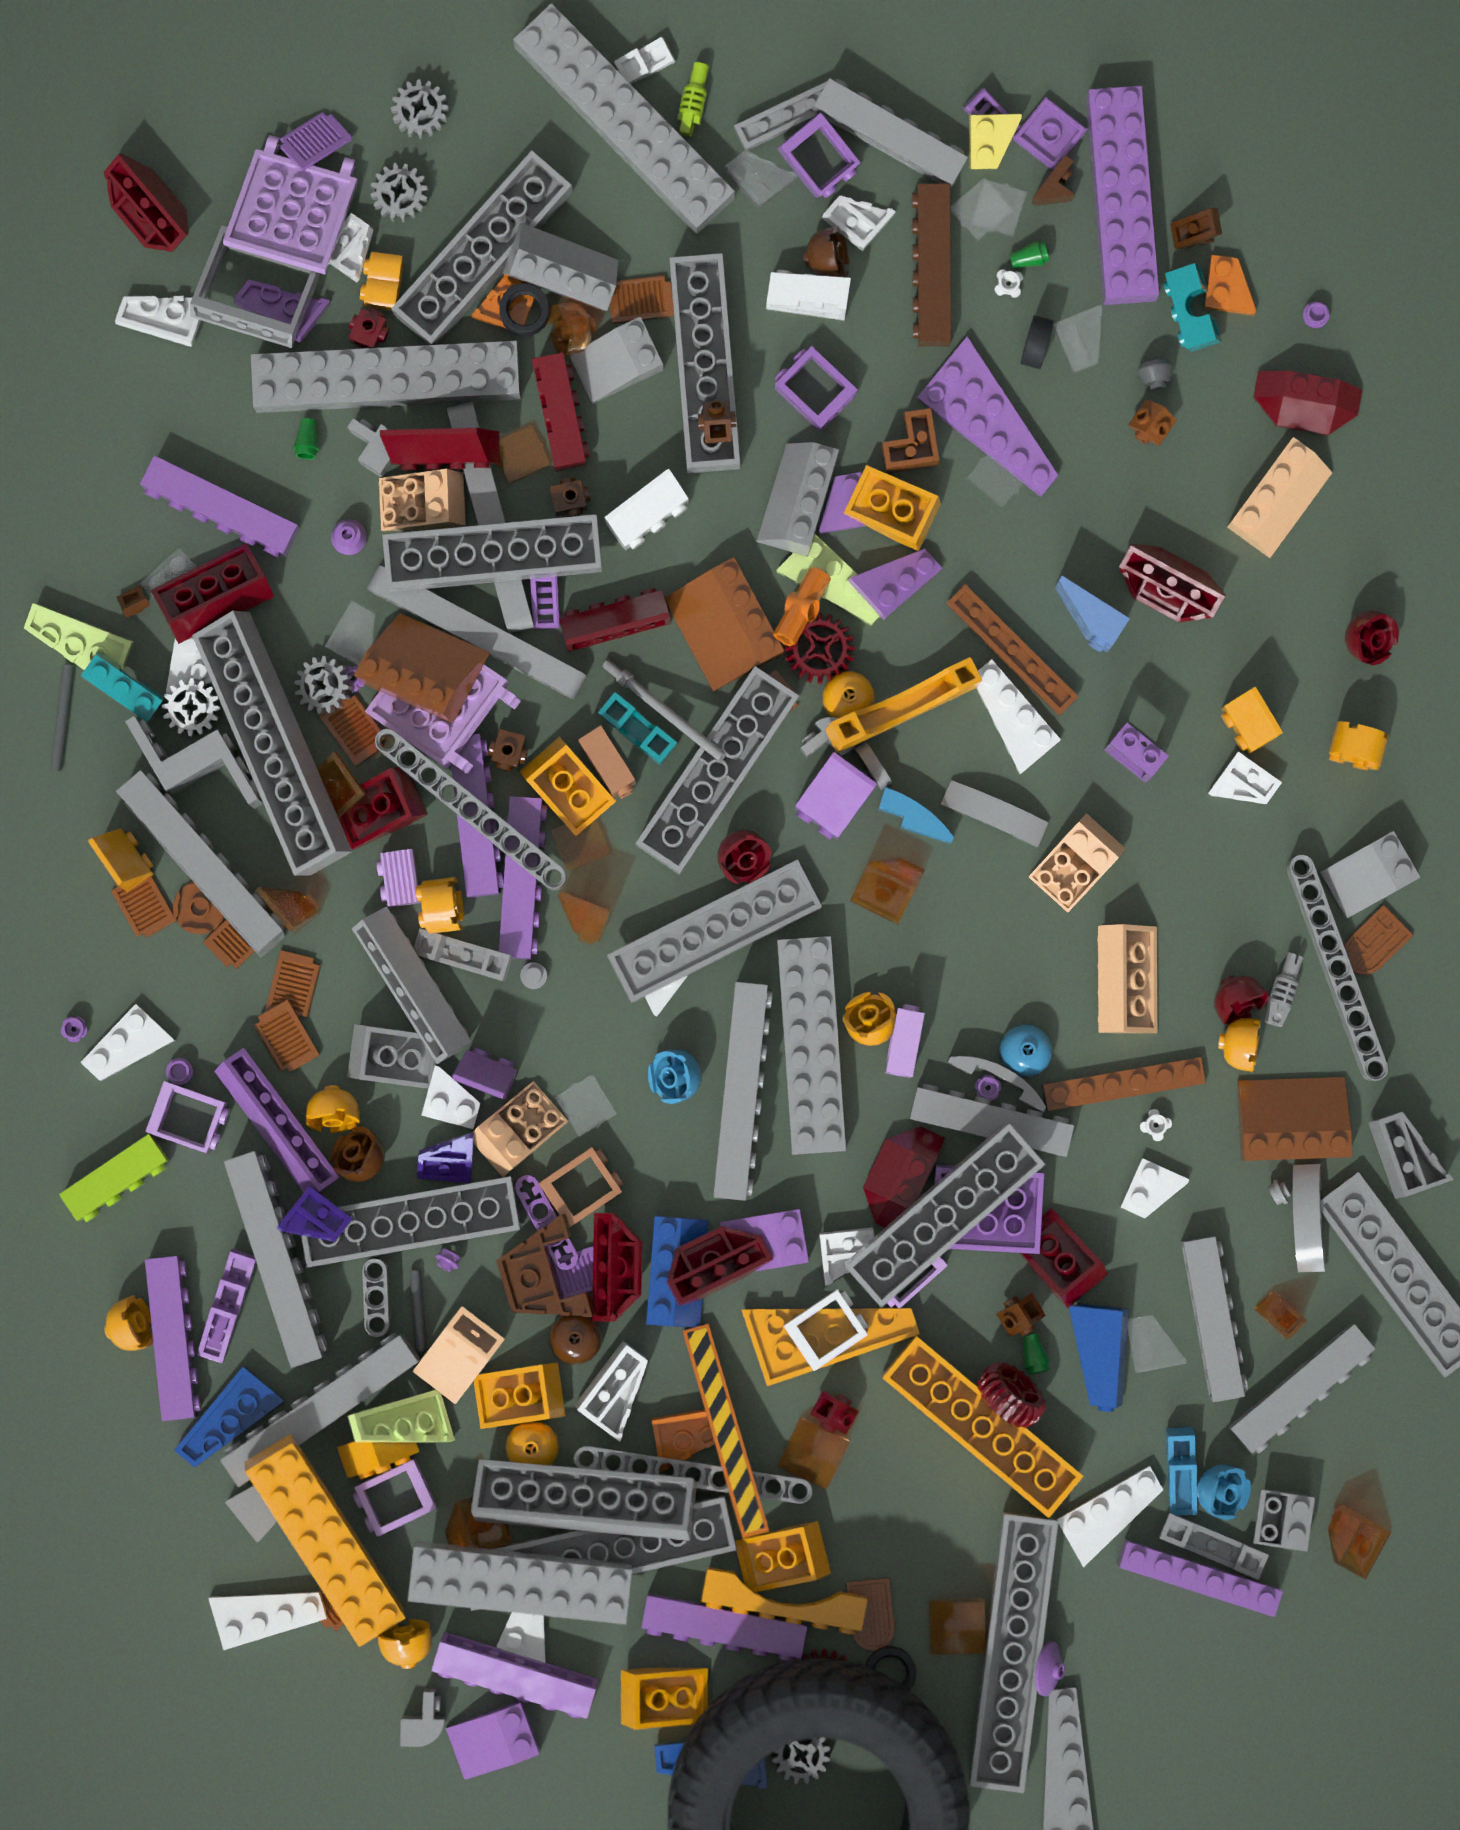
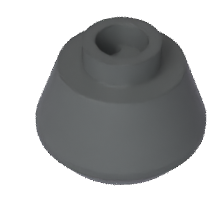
M1167 359L1152 360L1140 364L1137 374L1144 386H1150V390H1159L1165 388L1166 383L1170 381L1173 365Z

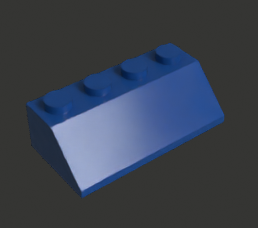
M655 1216L646 1324L675 1327H698L701 1325L702 1299L679 1306L667 1284V1278L675 1249L707 1234L709 1220Z

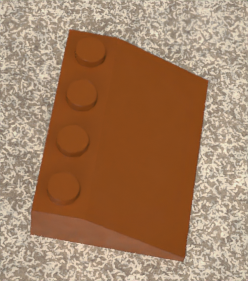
M734 557L712 568L664 598L713 692L749 674L755 666L760 668L784 655L783 647L779 640L774 637V631Z
M399 613L366 651L354 676L368 687L454 724L490 653Z
M1345 1077L1237 1081L1241 1161L1352 1157L1351 1124Z

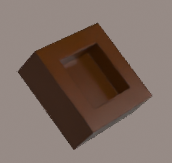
M140 584L116 596L126 618L139 614L150 606Z

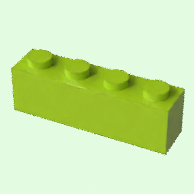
M148 1134L59 1195L76 1221L84 1219L88 1222L100 1214L99 1208L105 1204L111 1207L122 1199L120 1194L128 1189L130 1192H133L145 1184L142 1179L150 1174L155 1177L166 1170L165 1164L170 1160L153 1134Z

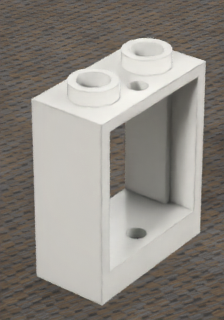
M836 1289L783 1325L813 1371L868 1335L865 1329L869 1326L861 1314L857 1316L853 1314L849 1307L854 1304L845 1291L840 1294ZM836 1299L858 1333L821 1358H818L797 1325Z

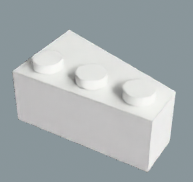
M777 270V273L771 272L766 309L845 320L851 278L793 274L787 270Z
M622 1341L574 1406L579 1412L620 1442L648 1360L625 1341Z

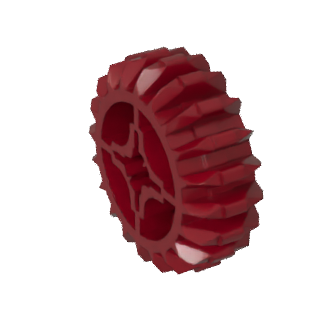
M818 613L817 621H808L795 645L784 646L785 652H792L791 655L785 658L786 662L795 661L790 670L793 672L800 668L801 671L797 676L799 679L803 678L804 674L807 673L809 675L807 683L812 682L813 676L818 677V685H822V677L826 676L829 682L833 678L831 674L841 675L840 668L844 671H849L850 667L845 661H854V657L847 654V652L856 651V646L847 645V643L854 641V636L849 635L845 637L850 628L845 626L840 630L839 626L842 623L840 618L835 624H832V614H828L827 621H822V613ZM824 628L834 634L826 638H820L811 630ZM805 635L810 644V649L800 658L797 646L800 638ZM840 640L842 655L838 662L835 663L829 649L835 642ZM814 641L815 643H820V645L821 643L827 644L824 649L825 655H820V652L819 654L813 653L815 650ZM813 660H821L829 668L813 669L807 666L806 663H810Z
M997 1361L992 1363L990 1367L988 1366L983 1371L978 1380V1390L982 1393L981 1398L986 1400V1405L993 1409V1413H997L1001 1419H1005L1010 1425L1014 1424L1018 1428L1031 1427L1034 1423H1037L1046 1409V1401L1042 1397V1391L1037 1389V1384L1033 1383L1030 1377H1027L1023 1371L1017 1370L1015 1366H1010L1006 1362Z

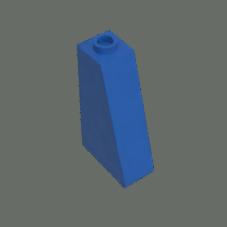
M1076 1303L1070 1306V1315L1089 1403L1092 1406H1098L1099 1411L1113 1412L1114 1408L1123 1405L1129 1308Z

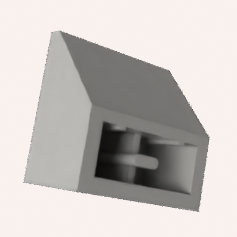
M1261 1489L1253 1543L1307 1551L1315 1497L1294 1492Z

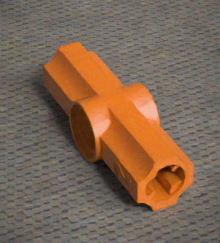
M816 567L809 568L797 592H791L787 597L785 614L773 633L777 640L787 646L795 645L807 622H812L818 615L820 609L819 601L831 581L829 574L822 571V569Z

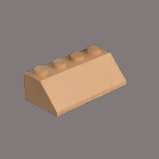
M1293 437L1227 528L1271 558L1331 476V470L1315 452Z
M1127 924L1098 926L1099 1033H1158L1157 927Z

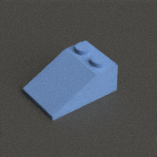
M1061 576L1055 589L1084 637L1090 641L1088 645L1098 652L1103 650L1108 652L1130 618L1064 576Z

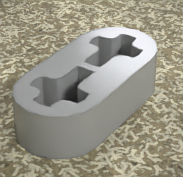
M864 741L856 746L854 750L873 781L877 783V787L883 790L891 785L890 777L868 743Z

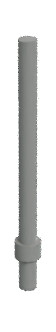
M610 659L603 663L602 667L616 678V682L623 688L628 687L719 762L725 758L726 753L638 683L634 679L635 676L628 670H622Z

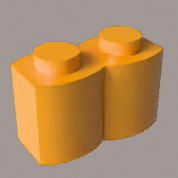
M371 252L370 259L365 258L364 274L368 275L366 285L362 284L360 290V300H364L365 308L392 311L391 308L399 300L404 266L403 256Z

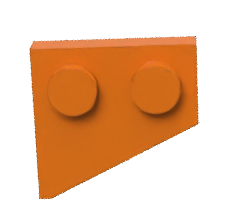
M1211 255L1207 280L1208 292L1205 295L1204 309L1255 315L1256 308L1238 258Z

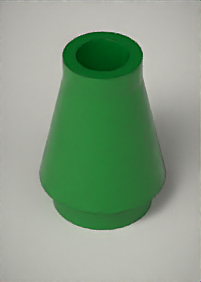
M1036 240L1010 253L1014 269L1018 267L1045 266L1044 263L1050 261L1045 241L1038 242Z
M303 418L300 421V427L293 446L297 458L312 460L316 458V453L319 452L316 420Z
M1038 1334L1022 1337L1025 1369H1028L1029 1375L1050 1370L1049 1363L1051 1361L1039 1340Z

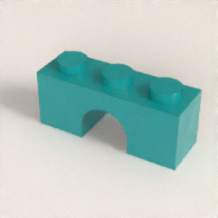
M1194 263L1165 273L1167 281H1164V288L1168 297H1172L1174 306L1171 307V313L1174 321L1179 322L1181 331L1178 332V338L1181 346L1193 352L1222 342L1215 316L1207 314L1195 317L1191 311L1193 299L1199 294L1208 292L1201 266Z
M99 650L81 674V677L146 722L149 721L164 699L162 694L143 681L139 682L126 674L119 664Z
M616 692L598 712L599 717L660 766L678 746L674 739L658 726H654Z

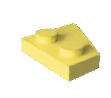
M1021 114L969 115L970 169L998 168L1021 120Z

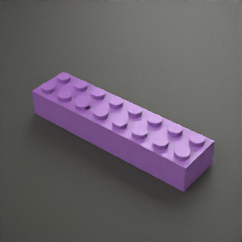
M1142 86L1090 89L1086 96L1103 305L1153 302L1159 296Z

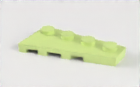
M814 534L808 557L793 553L776 570V572L801 585L809 568L816 567L822 569L831 578L822 595L823 599L834 603L869 625H872L880 617L849 583L848 580L858 574L816 534Z
M36 603L32 604L24 629L84 670L98 650L119 664L120 668L124 670L134 642Z
M437 1390L348 1416L355 1442L455 1441L442 1395Z

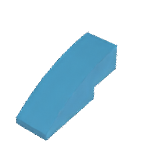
M885 787L878 810L902 817L903 820L900 827L902 829L949 844L952 843L954 836L934 814L915 800Z
M1193 1427L1166 1428L1169 1511L1176 1516L1197 1515V1464L1195 1461V1433Z

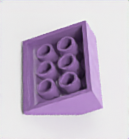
M935 1164L934 1184L956 1165ZM1038 1170L949 1249L1040 1254L1044 1172Z

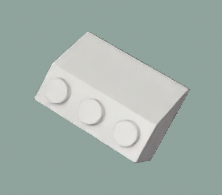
M667 469L605 516L606 526L625 551L630 547L634 550L645 541L643 537L652 531L655 534L666 525V519L672 515L676 518L687 509L688 497L672 472Z

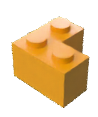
M354 1440L337 1447L347 1478L358 1475L359 1479L374 1475L375 1472L379 1474L392 1469L390 1464L393 1462L396 1466L411 1461V1455L419 1452L416 1442H355Z

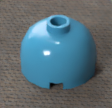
M1022 1024L1011 1028L1004 1035L999 1045V1056L1005 1068L1014 1072L1019 1077L1029 1078L1040 1074L1048 1067L1052 1059L1053 1047L1050 1038L1042 1029L1034 1025Z
M678 1049L660 1052L654 1056L656 1057L654 1062L650 1063L648 1067V1081L653 1093H658L663 1098L660 1099L662 1102L669 1104L682 1102L691 1098L698 1091L702 1081V1071L700 1064L694 1056Z
M1227 1464L1212 1466L1206 1470L1200 1478L1197 1487L1198 1500L1204 1510L1212 1516L1223 1520L1237 1517L1235 1513L1239 1508L1244 1510L1251 1493V1483L1245 1477L1246 1472Z

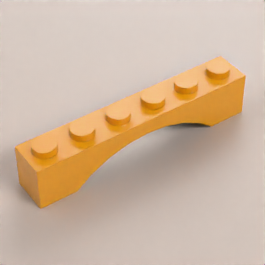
M971 657L893 697L832 721L825 731L836 753H839L976 689L983 680Z
M712 1567L706 1568L701 1601L706 1602V1607L722 1610L723 1605L733 1607L732 1612L748 1615L750 1610L759 1612V1617L775 1620V1615L786 1617V1622L801 1625L802 1620L813 1622L812 1627L819 1629H828L829 1625L839 1627V1632L846 1634H855V1630L862 1631L868 1600L866 1596L839 1591L828 1598L811 1603H782L754 1592L733 1571Z

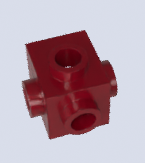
M369 308L368 311L361 309L359 315L354 314L349 325V329L352 330L349 335L350 342L364 349L378 348L380 342H385L390 330L387 328L386 319L383 318L384 314L372 308Z
M822 1391L810 1415L822 1422L820 1427L832 1434L836 1430L847 1434L859 1411L850 1406L852 1400L840 1393L834 1397Z

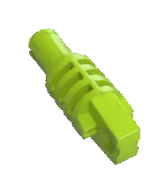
M694 62L690 82L684 87L677 120L681 121L679 132L685 137H692L695 124L700 125L707 95L704 87L709 66L701 62Z

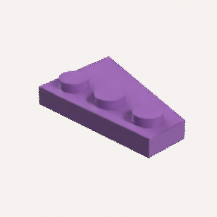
M248 280L234 297V304L245 311L291 324L302 293L297 292L293 294L281 291L280 287ZM311 298L295 341L298 343L303 341L330 306V300Z
M926 549L853 576L848 581L884 620L942 570V567Z

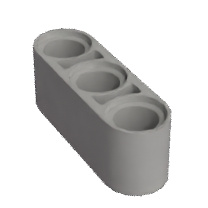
M374 1258L364 1264L362 1271L364 1325L369 1335L379 1337L386 1334L391 1326L389 1268L384 1260ZM372 1263H378L382 1266L383 1272L379 1278H373L369 1274V1267ZM373 1290H379L383 1293L384 1300L380 1305H375L370 1301V1294ZM374 1317H380L384 1320L385 1327L383 1331L376 1332L371 1328V1321Z

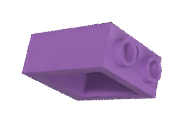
M822 113L813 117L776 148L815 198L822 195L824 198H827L838 189L835 184L842 178L845 182L858 172L855 167L860 164L859 160ZM818 129L821 130L846 162L843 168L820 187H818L791 153L793 149Z
M811 346L807 351L802 349L794 357L793 361L795 364L789 370L784 368L775 377L777 381L775 383V390L821 432L857 395L858 389ZM811 359L843 388L819 415L811 410L786 386Z
M1128 723L1120 729L1104 749V751L1145 783L1154 776L1169 757ZM1141 742H1146L1147 746L1144 747Z

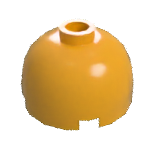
M853 671L841 672V675L832 676V680L825 684L822 693L823 707L830 717L841 718L875 703V692L870 681L862 674Z
M870 992L862 993L854 997L845 1007L844 1025L851 1038L860 1044L867 1046L879 1045L886 1042L893 1035L897 1011L891 998L884 993L878 992L879 995H871Z
M1240 1018L1234 1020L1228 1025L1226 1033H1220L1218 1049H1224V1058L1232 1067L1254 1072L1260 1037L1258 1035V1029L1261 1027L1260 1019Z
M330 1085L324 1087V1090L317 1092L308 1102L306 1125L309 1129L321 1132V1127H331L330 1133L349 1131L357 1127V1123H360V1111L356 1099L349 1092L340 1089L339 1086Z
M135 1295L123 1298L112 1305L108 1310L104 1327L106 1336L117 1347L128 1351L144 1349L153 1344V1333L149 1325L151 1323L150 1309L142 1298L135 1299Z
M542 1421L520 1423L512 1429L507 1437L505 1446L507 1458L510 1462L552 1466L558 1457V1437L554 1430Z
M409 1619L410 1625L398 1627V1624L378 1635V1645L385 1659L405 1669L415 1667L417 1662L423 1660L428 1655L432 1645V1632L427 1621Z

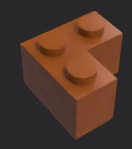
M931 408L905 412L903 420L906 439L882 442L881 450L886 474L938 466L939 463Z

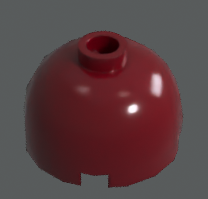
M1373 610L1359 613L1353 617L1345 631V643L1349 653L1357 660L1369 665H1378L1386 661L1392 654L1389 651L1393 644L1397 645L1399 639L1397 622L1387 614Z
M742 829L733 831L721 841L717 852V859L723 874L728 880L736 884L744 881L749 884L762 878L769 870L771 865L769 860L770 855L772 856V851L765 839L759 834Z
M1232 975L1221 981V987L1217 990L1214 998V1008L1224 1025L1226 1023L1228 1026L1234 1020L1252 1017V1014L1249 1012L1256 1007L1260 1011L1267 1004L1269 996L1259 982L1252 977H1234Z

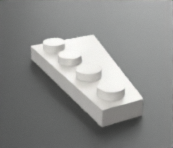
M991 659L978 670L983 681L976 689L985 707L988 709L997 731H999L1020 775L1061 739Z
M320 1591L227 1597L214 1596L208 1598L224 1650L328 1618Z

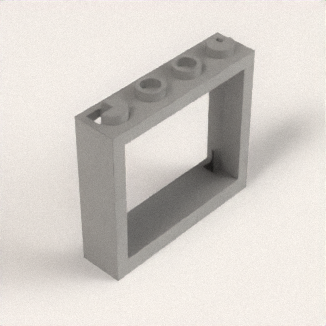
M221 225L190 302L191 317L292 348L321 273L223 245V239L228 227ZM227 248L310 273L291 324L207 299Z

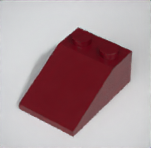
M399 767L390 768L331 801L352 850L402 829L428 815L412 777Z
M1052 1208L1042 1216L1040 1254L1019 1253L1067 1309L1108 1275L1102 1261Z

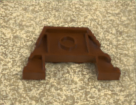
M566 1214L556 1217L552 1222L542 1227L534 1235L497 1260L512 1313L559 1314L561 1316L575 1315L582 1317L596 1315L589 1291L563 1298L547 1244L572 1237Z

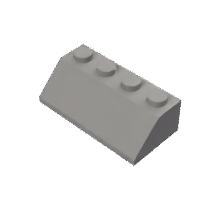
M520 223L503 274L598 310L607 311L616 287L618 260Z
M815 442L786 444L757 542L808 557L839 449Z

